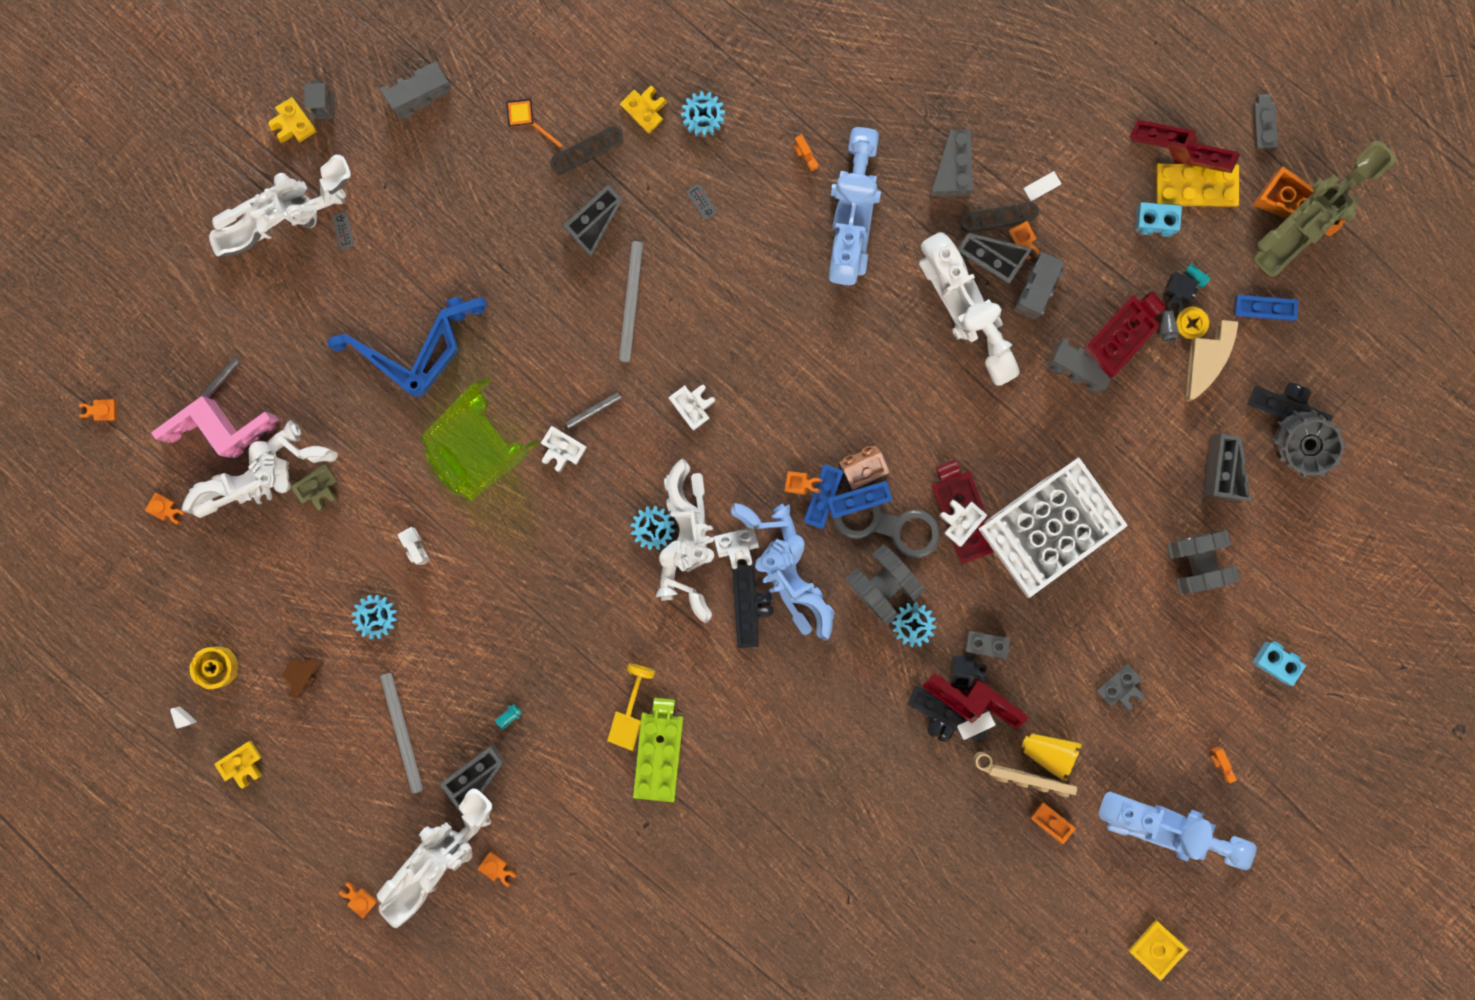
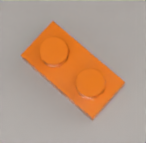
M1041 802L1029 817L1062 844L1067 841L1076 829L1044 802Z

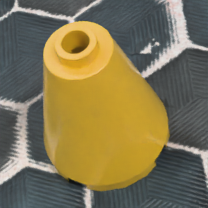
M1031 734L1030 737H1025L1021 747L1025 748L1024 753L1061 781L1067 782L1068 778L1065 777V774L1069 776L1079 754L1076 748L1081 749L1082 744Z

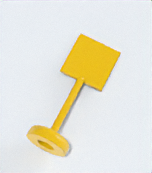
M628 663L627 671L637 677L626 715L615 712L607 741L633 751L641 721L630 716L641 678H653L655 670Z

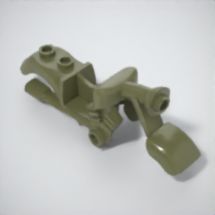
M1374 141L1355 158L1354 169L1339 185L1336 184L1339 178L1334 174L1326 180L1320 178L1311 187L1314 189L1313 193L1276 230H1271L1258 242L1260 251L1255 256V263L1269 276H1277L1312 241L1316 243L1337 220L1343 219L1349 222L1357 214L1355 207L1360 198L1356 194L1350 198L1348 193L1366 178L1373 180L1379 178L1395 163L1396 156L1382 142Z

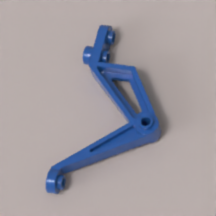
M461 297L447 300V308L440 310L411 371L346 334L327 339L329 349H334V352L346 349V345L351 344L413 397L420 398L427 393L429 388L460 352L450 320L460 321L465 319L466 315L472 313L473 315L482 314L488 306L485 298H477L464 303ZM444 334L448 347L430 371L425 374L423 371L441 335Z

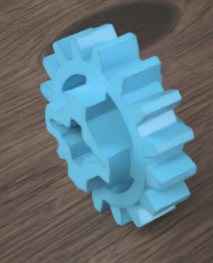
M700 91V96L698 97L693 93L692 100L686 99L688 105H682V110L685 111L681 113V118L685 119L683 125H689L688 132L695 130V136H698L700 132L703 133V137H706V132L714 135L713 129L720 130L718 123H724V118L720 117L725 115V110H720L723 108V103H717V96L712 99L711 92L704 96L703 91ZM714 108L716 109V112H717L716 119H715L714 116L711 114V113L714 111V110H713ZM690 110L695 114L692 121L689 116ZM705 111L707 112V116H704V115H703V116L700 117L699 112H701V113H705Z
M647 506L645 513L639 510L640 516L633 517L636 520V524H631V527L635 528L631 535H637L634 541H641L642 548L647 544L649 550H652L653 546L660 550V544L667 546L666 539H673L669 534L675 532L670 527L675 522L668 520L671 517L670 514L664 515L665 509L659 512L657 506H654L651 511ZM653 514L661 516L665 521H656ZM646 517L647 522L643 527L639 528L640 522ZM650 519L654 525H658L655 533L656 538L651 531L647 530L650 527ZM666 528H667L666 534H665L664 537L660 540V538H659L660 532H661L663 529H666ZM647 534L651 536L652 542L646 541L641 535Z
M368 595V601L361 598L360 602L362 605L354 606L358 611L352 613L353 616H356V620L352 621V624H358L355 630H363V637L369 634V639H374L376 634L377 638L381 639L382 633L389 635L388 629H395L392 622L398 621V619L393 617V614H396L398 611L391 609L394 603L387 604V597L381 600L380 595H376L375 599H373L372 595ZM378 603L373 609L366 607L369 604ZM385 609L388 613V619L385 617ZM372 613H377L376 616H377L379 619H378V620H375V621H372V620H373V616H371V614H372ZM362 615L365 618V624L362 621ZM376 625L383 626V628L378 631L372 630L375 628Z
M914 602L913 607L906 603V609L899 607L900 614L896 617V621H891L892 624L896 625L892 632H898L895 638L897 640L903 638V645L909 641L910 647L914 646V642L920 647L922 646V640L926 643L929 642L928 635L934 636L931 629H936V626L932 625L936 618L929 616L932 613L931 610L924 611L925 605L918 608V603ZM911 611L910 616L906 620H901L907 612ZM919 612L925 616L927 622H923L919 618ZM913 619H915L916 623L923 626L915 627L912 631V627L905 625V623L913 622ZM900 627H904L908 631V637L902 633ZM921 630H926L921 637L916 638L917 633Z

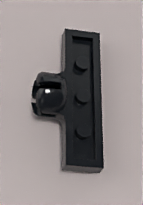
M1292 382L1287 384L1282 394H1276L1255 386L1247 405L1283 419L1292 415L1293 410L1296 412H1311V410H1314L1318 413L1317 415H1322L1326 420L1332 421L1333 415L1308 405L1311 395L1309 388Z
M754 564L737 565L736 569L732 568L738 648L759 647L758 619L770 617L773 614V606L762 607V603H771L773 599L770 593L756 592Z
M918 686L914 687L906 704L931 718L927 731L932 737L938 736L940 741H949L954 731H959L957 726L968 721L933 694ZM987 730L972 736V738L981 742Z

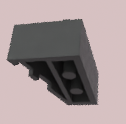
M436 62L413 72L414 76L404 81L402 78L396 80L397 85L389 89L385 86L379 88L400 120L411 117L415 113L414 111L420 107L425 108L429 106L433 99L443 97L452 88Z
M971 129L950 130L929 197L971 195L973 191Z
M609 184L563 225V229L589 257L592 256L622 201V198Z
M972 233L967 234L958 248L962 255L1008 284L1032 250L1029 247Z
M1041 252L1034 263L1013 310L1033 320H1036L1039 316L1042 317L1047 308L1048 298L1051 299L1056 289L1054 287L1055 282L1060 280L1064 272L1062 268L1064 262Z
M1065 338L1059 341L1046 364L1051 367L1050 371L1058 375L1063 373L1069 376L1068 379L1077 384L1081 382L1087 385L1086 388L1092 392L1104 391L1111 378L1105 374L1088 354L1084 353L1085 350L1078 347L1076 349L1068 345L1069 340Z
M1227 434L1211 435L1203 496L1240 502L1252 501V495H1249L1247 484L1249 479L1245 473V457L1240 436Z
M492 744L443 780L440 785L460 811L459 805L462 803L467 792L471 789H477L483 793L505 762V759L495 745Z

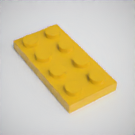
M1157 164L1156 204L1237 207L1239 205V165H1235L1231 174L1187 164Z

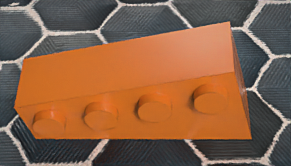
M1282 166L1273 174L1252 205L1287 219L1313 193L1314 189ZM1337 220L1325 235L1331 236L1339 231L1346 220Z

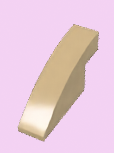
M1221 320L1216 323L1215 340L1195 338L1190 341L1185 401L1189 402L1197 398L1220 374L1232 351L1238 322Z

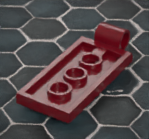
M1153 291L1143 297L1141 301L1135 295L1130 296L1083 349L1109 378L1114 377L1158 329L1160 323L1154 317L1166 308L1165 304Z
M955 459L936 466L941 482L930 485L941 513L945 512L948 515H953L954 509L949 503L956 496H960L962 498L960 505L964 509L970 502H973L986 514L969 470L961 474ZM987 516L961 547L952 541L960 565L994 553L992 547L979 531V528L985 525L984 522L988 520ZM945 522L946 528L948 529L951 525Z

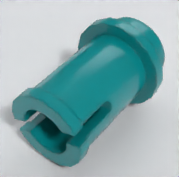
M1193 263L1183 273L1189 278L1198 281L1197 287L1201 286L1203 288L1211 279L1208 277V273L1204 274Z
M515 704L509 705L508 710L495 719V722L504 730L516 718L519 719L522 712Z

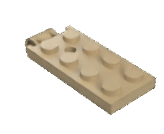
M978 752L973 757L974 765L980 770L989 773L996 781L1008 783V780H1012L1016 785L1026 788L1030 784L1036 790L1048 793L1049 789H1051L1057 795L1069 797V794L1076 795L1077 786L1070 782H1063L1050 777L992 764V758L984 752ZM982 756H986V765L979 766V758Z

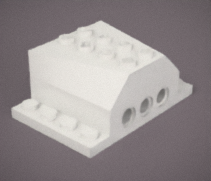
M1077 458L1060 471L1046 477L984 522L985 525L980 527L979 531L1026 597L1030 598L1128 525L1081 459Z

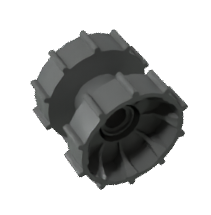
M1293 410L1292 415L1286 417L1282 422H1277L1279 426L1276 430L1275 438L1272 439L1279 454L1277 458L1281 461L1285 460V465L1288 467L1292 466L1304 478L1306 475H1321L1325 477L1326 472L1332 470L1336 465H1341L1339 461L1342 457L1343 449L1347 448L1339 432L1341 428L1337 425L1333 426L1331 421L1326 420L1322 415H1317L1318 413L1314 410H1311V412H1296ZM1307 439H1313L1312 446L1309 448H1305V441Z
M1228 530L1189 537L1167 544L1170 559L1188 556L1192 574L1176 579L1179 594L1209 590L1239 582L1237 566L1219 568L1215 553L1217 549L1231 546Z
M883 544L872 554L882 567L879 573L869 581L856 568L845 579L873 613L885 625H888L898 616L888 602L892 596L901 589L909 598L915 601L925 590L906 565Z

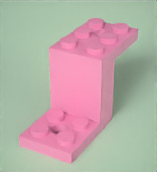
M201 396L151 432L156 440L173 443L182 437L181 434L186 430L190 431L198 426L218 455L236 458L244 452L243 449L245 447L251 446L253 442L260 441L259 437L263 434L273 432L280 421L276 415L264 412L242 429L236 431L217 403L212 399Z

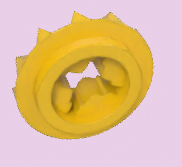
M1198 307L1185 308L1176 317L1179 332L1186 339L1200 338L1209 328L1207 314ZM1198 318L1195 323L1196 328H1186L1189 324L1188 319L1194 320Z

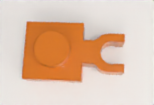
M801 134L795 138L793 148L797 156H802L803 160L806 161L807 166L812 172L818 168L819 164Z
M1028 220L1009 230L1016 245L1032 248L1036 251L1037 255L1040 254L1038 248L1032 244V241L1037 238Z
M93 400V406L79 404V407L87 408L86 414H79L80 418H89L94 415V421L117 420V400Z
M788 471L785 492L806 495L807 489H810L815 493H820V489H814V484L816 482L822 483V479L812 478L809 480V474Z
M159 493L153 495L145 511L163 521L169 517L175 524L181 523L175 518L177 513L181 515L186 514L181 510L173 509L175 502Z
M1215 747L1211 749L1212 756H1210L1213 765L1221 770L1225 781L1229 784L1237 781L1223 748Z
M491 851L477 869L492 881L499 877L507 887L511 883L506 881V876L510 875L515 878L517 875L510 870H505L504 867L507 863Z
M348 881L345 885L350 889V892L345 893L341 890L338 894L344 898H349L351 901L347 906L363 919L377 903V900L363 888L357 892L354 885Z

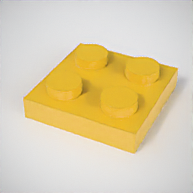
M1155 920L1128 951L1161 981L1185 955L1188 949Z

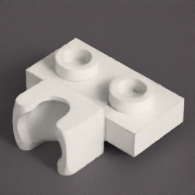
M701 385L692 393H690L686 386H683L669 397V400L693 431L710 419L704 410L716 402L713 397L707 400L701 398V394L705 391L704 385Z
M551 426L541 444L549 448L542 462L548 464L551 459L555 458L557 460L555 470L560 473L568 460L577 465L587 447Z
M952 500L949 504L954 509L953 515L942 512L939 516L951 525L944 534L961 547L986 518L987 514L973 502H970L964 509L955 500Z
M410 527L398 534L402 545L408 549L406 554L412 563L424 565L430 562L422 544L419 543L422 539L415 527Z
M754 527L714 536L719 558L729 555L733 569L737 568V561L739 559H745L748 565L752 564L749 550L759 548Z

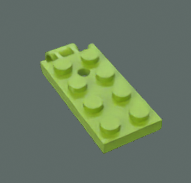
M654 698L653 714L642 712L633 798L673 803L675 801L683 725L682 716H673L675 700ZM659 735L664 737V741L661 743L656 740V737Z

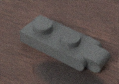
M1258 94L1256 98L1257 103H1253L1255 150L1276 149L1278 147L1275 102H1271L1270 94Z

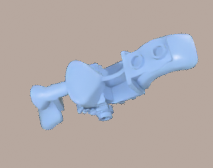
M855 127L851 130L848 152L854 154L853 173L848 174V172L841 171L837 184H832L831 196L840 199L832 229L835 232L828 275L829 281L833 283L854 285L857 282L858 275L862 276L866 273L868 261L866 251L873 205L879 203L881 191L877 190V176L869 175L868 177L865 175L868 158L876 156L879 133L874 129Z
M733 503L731 505V515L741 520L746 527L781 529L784 541L778 539L771 541L762 556L756 560L755 567L759 572H766L768 574L763 579V583L773 582L774 586L769 589V592H779L781 599L793 616V622L802 635L809 634L812 631V627L804 615L799 613L792 603L803 604L809 607L816 617L817 637L829 640L835 613L830 605H826L822 600L823 594L817 587L814 588L813 583L808 584L803 581L797 574L796 564L802 556L805 543L803 538L796 534L793 521L789 515L790 505L784 506L782 503L773 509L775 514L770 517L776 519L777 522L761 523L759 517L750 508L742 504Z
M1113 792L1105 794L1099 810L1100 819L1107 822V830L1124 836L1129 834L1176 851L1177 858L1188 861L1189 858L1205 860L1207 851L1211 850L1225 856V864L1242 870H1248L1256 854V845L1248 840L1233 836L1230 842L1213 838L1216 825L1202 818L1203 814L1191 810L1187 818H1185V816L1162 806L1155 805V807Z

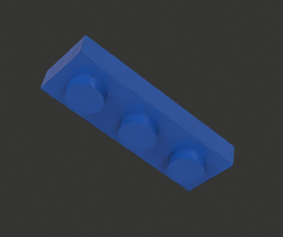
M1236 295L1234 316L1296 321L1299 300Z
M823 465L819 477L822 479V483L817 482L815 488L820 489L821 492H814L804 523L821 529L824 528L830 511L827 499L835 497L843 474L842 470Z
M887 481L827 499L833 519L893 501Z

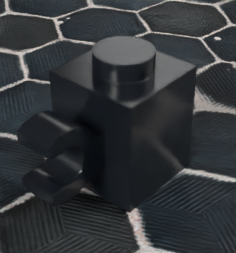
M1178 272L1170 275L1163 294L1171 297L1170 301L1166 304V309H1170L1172 304H1176V313H1180L1183 310V303H1187L1195 298L1198 292V288H1196L1198 281Z
M952 656L950 685L953 688L971 690L973 679L986 681L987 673L981 672H986L987 665L978 664L974 667L973 657Z

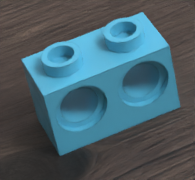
M1141 202L1136 207L1135 231H1141L1140 234L1152 235L1155 232L1161 233V236L1165 237L1173 236V234L1180 231L1182 206ZM1144 215L1151 217V224L1144 221ZM1164 217H1169L1172 220V226L1165 224Z
M1275 641L1273 643L1265 642L1252 663L1284 684L1294 686L1306 667L1301 662L1302 658L1292 652L1290 654L1283 651L1285 647ZM1271 651L1275 654V659L1272 662L1268 660V654ZM1290 662L1292 664V671L1287 673L1285 666Z

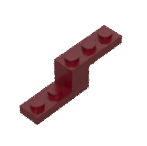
M1137 120L1130 135V139L1133 142L1168 148L1174 162L1232 174L1239 159L1237 151L1199 144L1194 130Z
M935 673L922 685L923 688L971 723L981 717L985 708L1016 730L1025 724L1028 716L1020 708L1013 706L1005 697L994 692L986 683L980 680L972 685L971 690L968 689L965 696L960 690L953 688L941 676H937Z

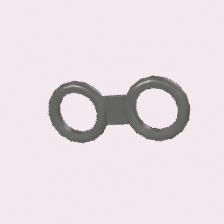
M880 505L871 507L873 520L869 527L861 531H852L847 528L842 522L841 517L833 519L839 532L850 539H863L869 537L874 532L892 537L896 549L908 558L919 559L928 556L936 549L940 540V529L937 521L932 515L921 510L907 511L899 517H895L881 512ZM909 519H922L931 528V540L921 550H911L901 542L900 529L903 523Z

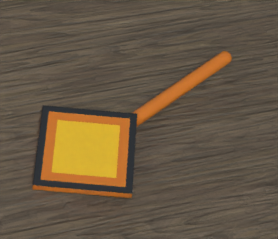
M532 99L506 102L508 127L532 125L558 147H562L559 141L534 122Z

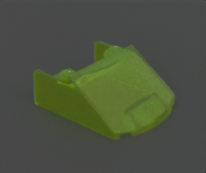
M490 377L471 384L420 437L421 442L424 441L427 450L425 453L426 458L437 476L455 494L460 493L469 502L476 499L521 464V461L540 443L537 439L524 446L518 442H511L507 445L483 414L487 409V400L481 392L491 383Z

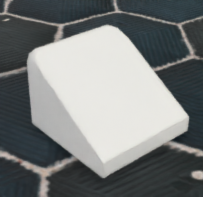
M175 707L170 710L177 729L197 723L181 707Z

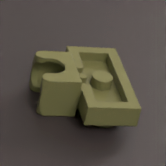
M324 464L291 486L302 504L311 500L319 511L325 509L323 504L325 497L330 501H338L337 496L330 488L338 480L327 464Z

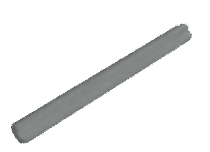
M633 241L631 246L619 360L622 362H630L643 249V244L639 241Z
M391 673L383 674L380 676L410 789L412 793H418L423 790L394 680Z

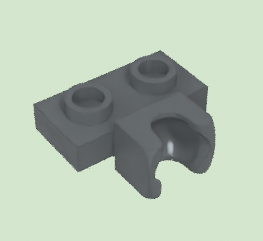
M1128 664L1096 691L1110 707L1119 701L1127 711L1133 709L1129 702L1130 697L1133 696L1139 701L1145 698L1135 687L1141 678Z

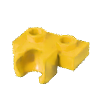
M650 86L641 96L636 90H633L620 103L649 134L663 120L657 112L667 103V100L663 97L653 101V96L656 93V89L653 86Z
M293 97L276 106L275 109L279 115L268 122L271 131L282 129L277 134L280 143L287 141L293 135L300 143L316 133V129Z
M248 741L214 764L224 781L234 777L242 789L249 785L247 774L254 780L262 777L256 764H253L262 757L252 741Z

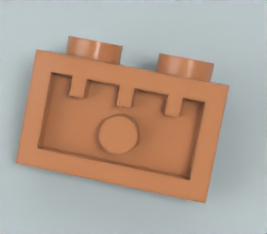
M868 446L862 452L849 455L839 462L852 490L889 473L882 453L877 446Z

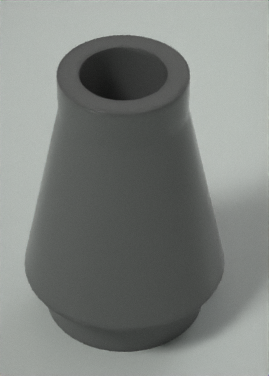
M1164 311L1161 313L1159 337H1161L1162 342L1177 341L1180 332L1174 312Z

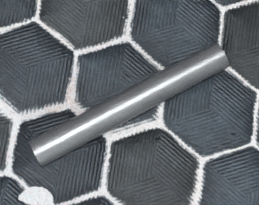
M234 357L199 398L201 396L210 398L241 361Z
M616 392L566 421L565 424L570 429L622 398Z

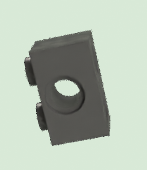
M319 80L304 83L305 109L314 119L335 118V94L323 81Z
M966 630L963 651L1007 659L1010 638Z

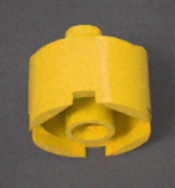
M218 646L204 648L195 654L190 664V675L196 684L206 689L224 687L237 677L238 661L228 648ZM216 665L217 669L212 670V667Z

